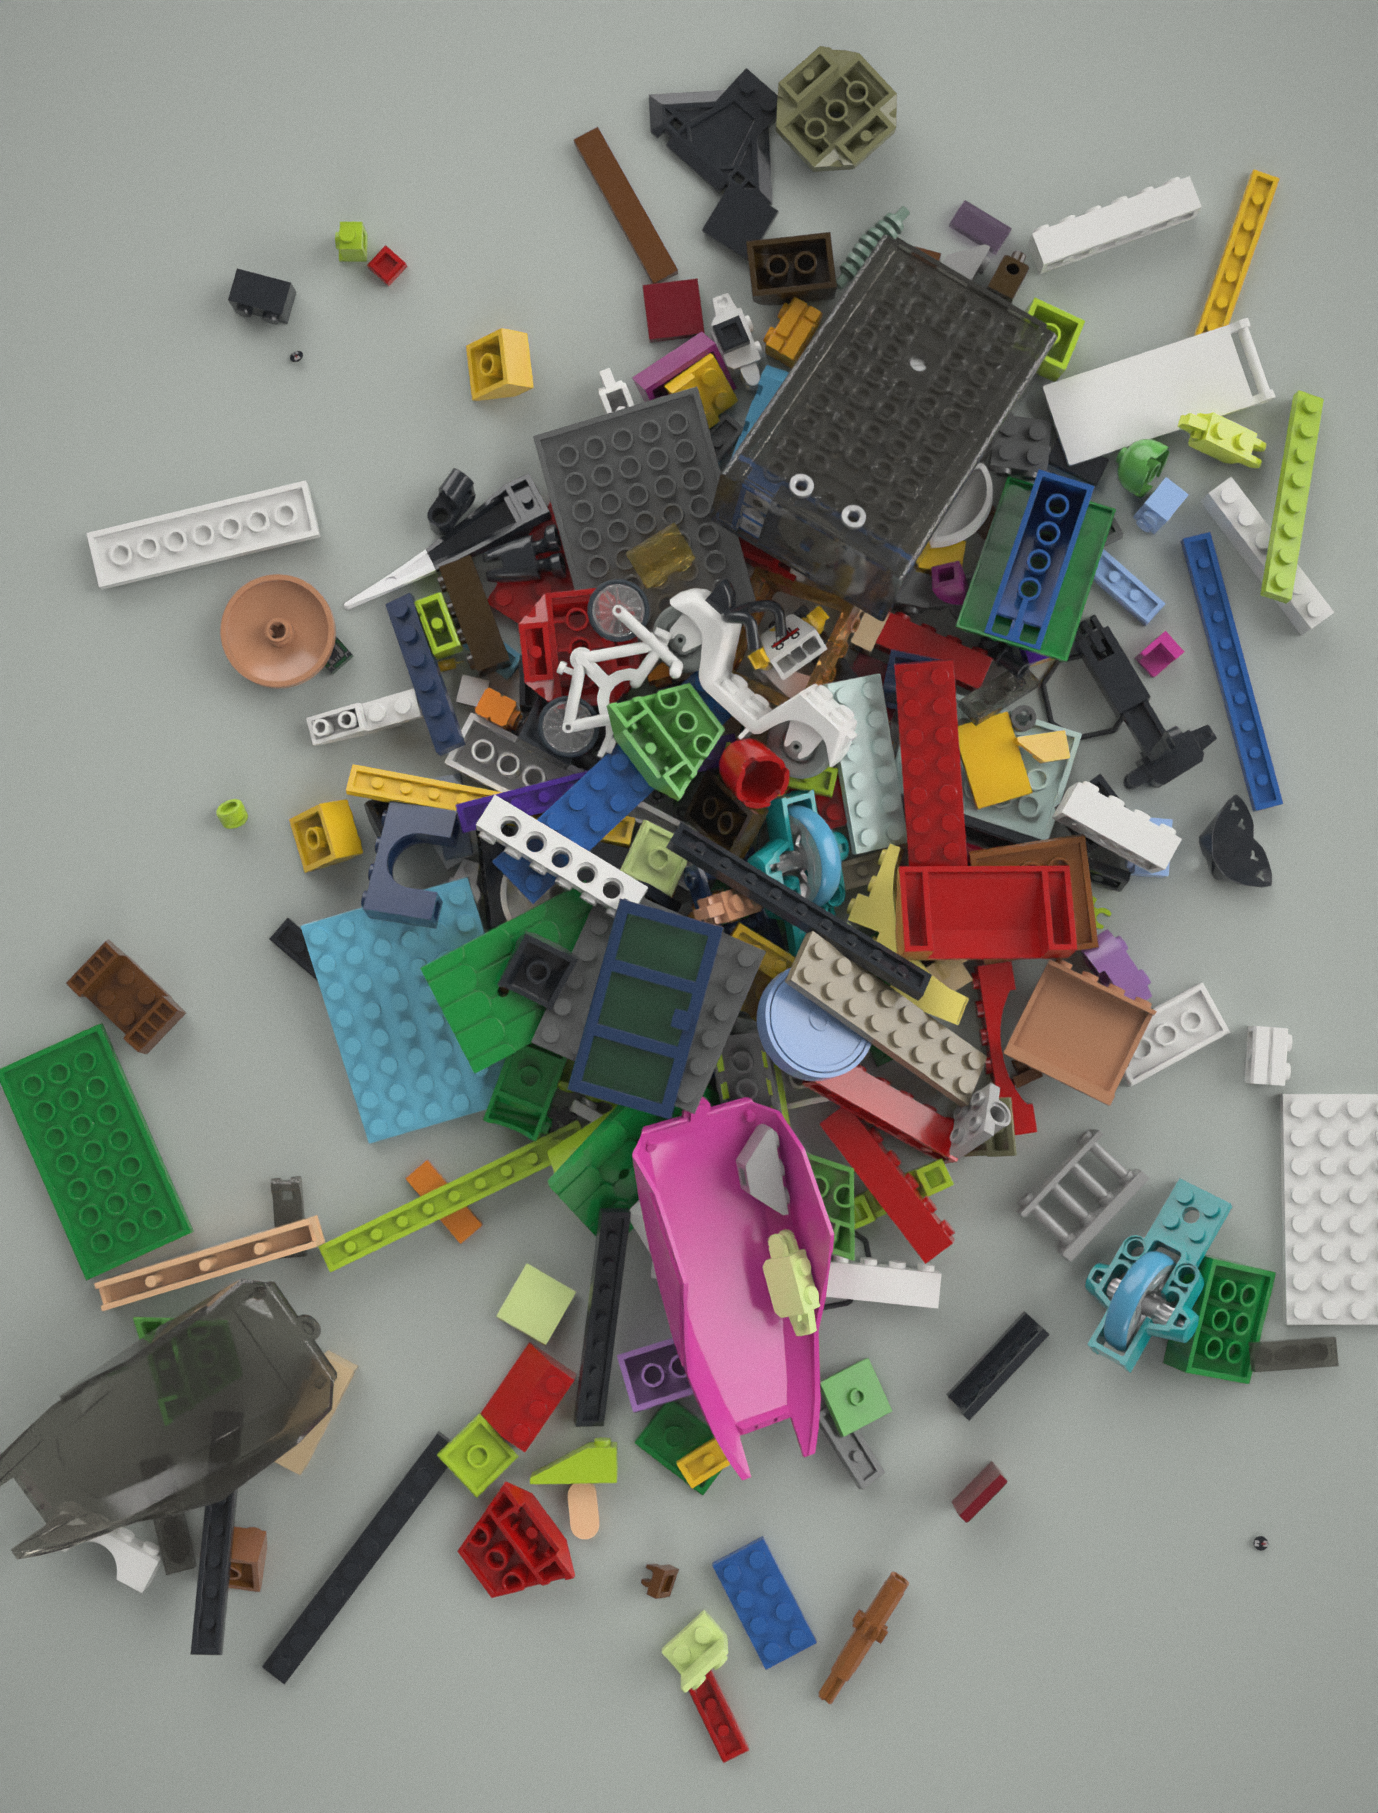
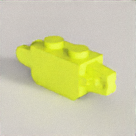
M1214 412L1208 414L1197 413V415L1188 413L1180 416L1177 427L1190 433L1188 441L1190 447L1223 463H1240L1249 468H1260L1261 459L1251 455L1252 450L1256 452L1265 451L1267 444L1256 438L1257 433Z

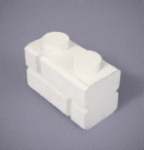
M1248 1026L1244 1083L1285 1086V1080H1289L1291 1074V1066L1289 1063H1286L1287 1051L1290 1052L1292 1049V1035L1288 1034V1028Z

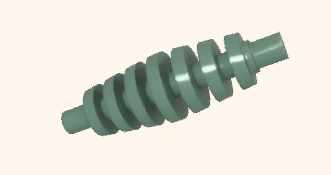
M901 206L895 214L887 213L883 220H879L875 227H871L866 234L859 238V243H856L852 248V252L847 255L846 262H843L839 267L841 274L836 279L838 289L842 290L848 282L856 283L860 279V275L864 276L869 272V268L872 269L877 265V261H881L885 257V253L891 248V243L893 244L897 240V234H901L904 230L903 221L910 214L905 206Z

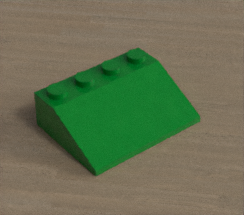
M1205 1254L1198 1267L1204 1278V1287L1192 1307V1310L1199 1316L1198 1326L1193 1336L1186 1343L1168 1339L1163 1364L1185 1373L1250 1384L1276 1272ZM1195 1274L1185 1275L1182 1283H1191L1195 1279Z

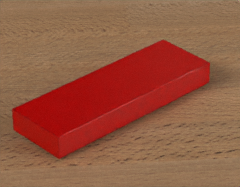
M711 1669L705 1675V1681L697 1689L693 1690L690 1688L688 1691L722 1762L725 1763L749 1751V1746Z

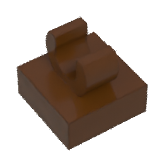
M1014 1059L1011 1060L1016 1074L1009 1077L1015 1088L1022 1087L1043 1077L1041 1072Z
M647 1564L646 1568L651 1570L653 1575L651 1579L644 1578L641 1580L642 1585L648 1587L646 1594L655 1599L670 1597L679 1569L671 1564L660 1566L658 1564Z

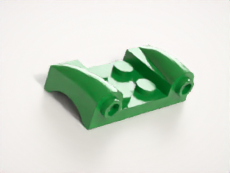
M533 1043L507 1056L483 1121L515 1130L535 1142L541 1138L542 1134L548 1135L553 1123V1119L549 1118V1109L568 1059Z

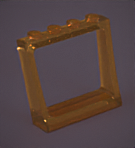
M756 566L750 578L756 601L772 600L776 592H783L842 611L826 644L827 650L821 654L805 689L813 684L819 686L831 683L836 675V668L834 666L838 658H843L847 653V639L850 633H855L859 628L860 617L858 614L861 607L853 600L797 581L791 582L781 575ZM765 612L750 613L757 621L758 627ZM742 624L732 673L741 676L747 682V687L754 694H759L767 701L780 706L790 698L737 672L748 649L746 626Z

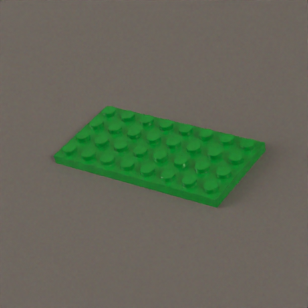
M103 1023L0 1068V1084L86 1281L194 1232Z

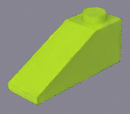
M608 1437L595 1438L594 1442H588L533 1471L530 1477V1484L617 1483L618 1442H611V1438Z

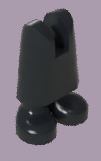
M556 525L547 526L544 531V537L539 541H535L533 535H528L482 553L483 562L502 560L503 568L486 572L487 582L509 583L541 579V572H550L557 579L565 578L566 564L562 553H555L540 560L536 558L538 554L563 550Z

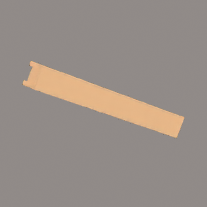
M318 1215L103 1279L94 1283L95 1289L99 1288L103 1302L101 1309L105 1311L315 1248L326 1242Z

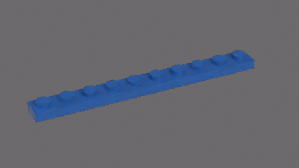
M1211 532L1183 538L1180 542L1252 810L1255 812L1282 805V796Z

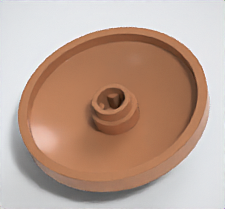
M273 574L248 582L232 596L222 616L220 634L222 646L229 662L242 676L263 687L282 689L300 685L321 671L329 660L334 648L336 625L329 604L312 585L294 576Z

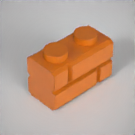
M491 688L485 689L475 708L477 716L510 733L512 730H518L524 717L521 715L516 701L505 695L502 697L499 692Z

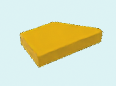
M1065 730L1013 739L1014 744L1028 751L1040 764L1070 758Z

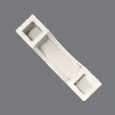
M65 1500L55 1508L40 1537L41 1540L64 1552L81 1542H96L103 1545L115 1558L117 1565L116 1580L141 1593L151 1584L166 1555L160 1551V1547L155 1543L143 1542L135 1538V1534L126 1528L118 1529L109 1524V1520L106 1517L98 1514L92 1515L84 1511V1507L75 1501L67 1502Z

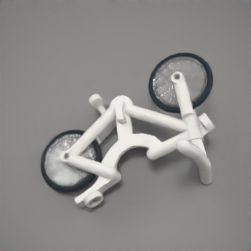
M614 579L599 585L589 599L587 614L592 628L606 640L624 642L637 636L642 642L590 651L585 647L576 648L570 656V662L574 669L568 667L567 662H560L556 672L561 675L564 672L572 675L569 695L550 701L543 708L538 720V733L542 743L549 751L558 756L576 757L586 753L596 742L599 727L602 726L606 727V737L598 756L603 758L605 752L611 754L616 740L613 737L606 706L609 704L612 689L620 682L630 680L632 688H639L660 658L671 667L669 668V673L672 678H678L682 673V661L668 650L669 647L667 645L672 637V633L656 627L654 633L645 628L650 611L648 599L639 586L630 581ZM648 653L638 669L618 670L609 676L595 663ZM585 673L599 687L597 695L599 715L596 714L594 708L588 702L580 698Z

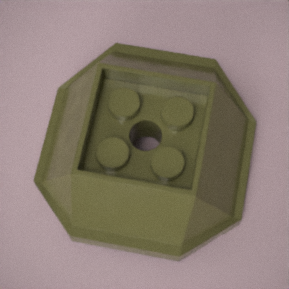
M819 46L778 83L776 132L813 172L855 169L896 131L897 93L860 53L847 50H832L831 47ZM839 112L842 117L833 118L830 116V113Z

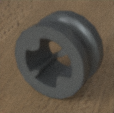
M1027 705L1016 707L1009 716L1012 727L1017 732L1028 731L1034 726L1037 719L1035 711ZM1021 711L1027 713L1025 717L1028 715L1030 717V721H1027L1024 726L1019 725L1020 721L1016 722L1015 719L1016 716L1021 714Z

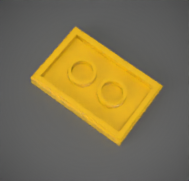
M1008 711L958 726L960 757L977 810L1033 793L1019 747L1013 741L1016 737Z

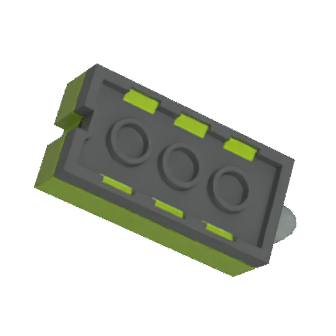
M741 1011L714 1069L720 1104L748 1097L757 1104L780 1111L790 1126L781 1069L766 1053L759 1037L757 1022L747 1012Z

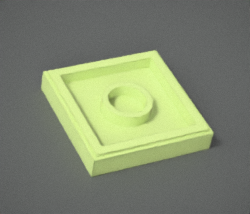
M643 820L620 871L635 880L649 883L672 897L688 861L666 848L673 833L647 820Z

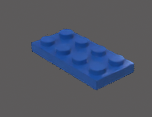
M763 1536L712 1563L765 1670L817 1643Z

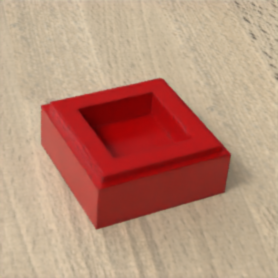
M385 245L367 264V267L389 287L407 268V264Z

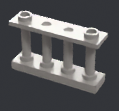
M1093 1129L1091 1132L1087 1130L1078 1138L1077 1143L1079 1145L1032 1194L1028 1192L1018 1202L1020 1207L1016 1210L1024 1218L1031 1213L1059 1239L1061 1247L1058 1249V1252L1069 1262H1072L1150 1179L1139 1169L1135 1168L1133 1171H1127L1097 1142L1103 1136V1133L1096 1129ZM1088 1150L1119 1178L1118 1182L1120 1185L1113 1192L1103 1188L1077 1163ZM1068 1171L1078 1178L1099 1199L1101 1205L1093 1213L1091 1211L1087 1212L1058 1184ZM1049 1192L1080 1220L1079 1224L1081 1226L1074 1234L1072 1232L1068 1233L1038 1204Z

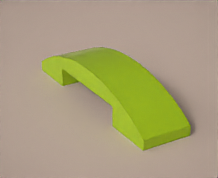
M942 1158L905 1172V1175L910 1173L919 1184L917 1190L922 1197H929L954 1185ZM869 1189L854 1196L855 1229L887 1214Z

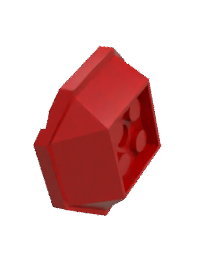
M596 588L545 593L527 616L518 624L525 683L548 702L558 697L569 695L572 675L565 672L561 675L556 671L561 661L567 662V666L574 669L570 662V656L576 643L585 642L588 644L589 650L594 651L638 642L637 636L624 642L606 640L592 628L587 611L589 599ZM606 589L598 595L594 604V617L598 626L606 633L614 636H623L631 633L632 631L613 614L612 610L615 605H622L634 617L635 612ZM617 608L616 612L621 613V609ZM637 654L595 663L609 676L618 670L638 669L640 657ZM585 673L580 698L591 706H598L597 695L599 687ZM630 680L622 681L612 689L609 704L618 702L630 686ZM567 702L559 703L554 707L558 710L566 709Z

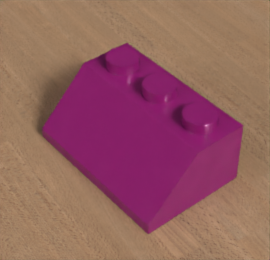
M700 332L632 377L644 402L669 395L664 385L711 353L717 360L732 390L734 391L737 387L716 343L703 332Z

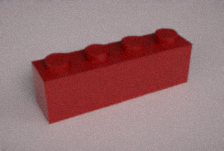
M890 612L874 644V649L890 655L891 649L943 660L953 659L955 685L975 694L978 692L993 658L987 656V651L975 646L972 649L962 645L963 641L955 636L947 635L944 637L937 634V630L928 624L921 623V625H917L911 622V618L904 613L895 612L893 614Z

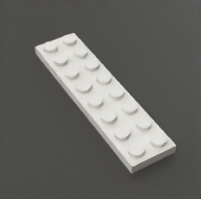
M306 480L87 533L98 586L102 590L321 537L309 485Z

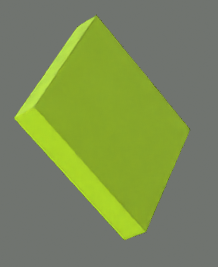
M478 1414L437 1454L476 1498L519 1457L481 1414Z

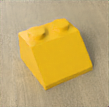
M500 328L466 345L473 401L515 397L534 388L527 333Z
M347 799L320 803L289 819L305 873L345 862L363 854L361 839L358 836L353 813Z

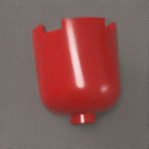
M743 738L742 740H736L723 751L719 760V772L724 783L747 807L759 809L770 806V801L775 799L778 794L782 796L789 784L790 772L786 768L784 761L757 739Z

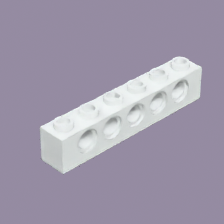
M494 795L476 824L477 830L480 831L479 837L492 845L495 842L500 843L506 847L504 852L517 860L523 857L530 861V867L542 875H545L546 872L557 878L555 882L564 889L570 891L573 887L582 893L580 897L593 906L599 903L606 907V913L612 918L615 917L620 898L640 903L647 892L648 887L496 795ZM509 823L518 827L517 834L512 837L504 836L501 832L504 825ZM531 839H539L543 842L544 846L539 852H531L526 847L527 843ZM557 854H564L568 857L569 863L563 868H558L552 863L553 857ZM588 869L594 874L593 881L590 883L579 881L577 875L581 870ZM610 884L617 886L620 891L619 896L614 899L607 898L603 894L605 886ZM632 914L627 915V921L630 920Z

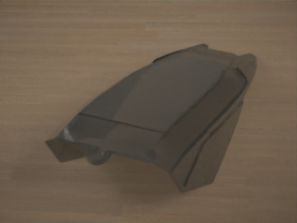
M241 1278L151 1331L59 1396L60 1400L39 1416L0 1455V1486L14 1478L46 1522L44 1526L11 1549L16 1559L36 1557L64 1550L136 1522L163 1518L222 1501L299 1444L332 1410L334 1382L337 1379L336 1370L315 1341L321 1334V1327L316 1319L307 1314L298 1316L275 1282H262Z

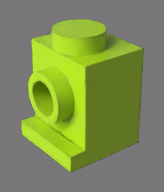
M340 222L339 232H335V246L339 250V262H367L368 234L363 222Z

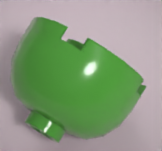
M1141 439L1132 443L1129 448L1123 447L1116 458V463L1119 464L1117 476L1121 485L1139 498L1144 497L1153 487L1147 484L1155 476L1159 478L1169 457L1170 451L1167 450L1169 447L1152 439Z

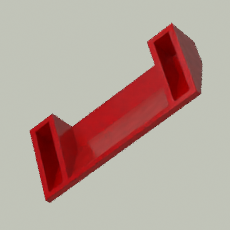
M899 866L897 870L895 928L897 954L907 960L1069 958L1077 951L1070 866Z

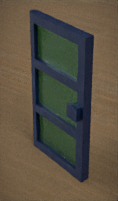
M626 898L619 899L568 1090L667 1119L672 1118L724 927L632 902Z

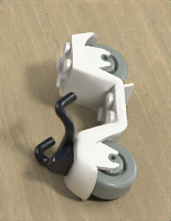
M727 578L722 580L712 592L707 589L693 588L682 591L670 599L671 606L658 616L653 627V633L656 627L672 633V637L667 645L669 647L668 650L682 661L683 673L699 670V680L703 689L746 728L738 736L740 740L752 734H761L769 729L767 747L784 761L786 768L790 772L789 776L798 779L814 777L829 766L832 768L843 759L849 751L851 742L857 736L855 733L857 721L853 718L854 713L845 705L840 706L832 698L833 694L823 685L813 684L772 710L768 706V701L763 696L754 694L747 687V682L741 676L732 673L742 624L746 626L748 650L760 649L757 621L750 613L771 611L774 614L776 637L787 636L786 615L781 604L773 600H759L736 606V593L732 583Z

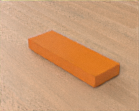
M429 1159L405 1178L420 1197L448 1183ZM468 1206L440 1219L460 1244L483 1225Z

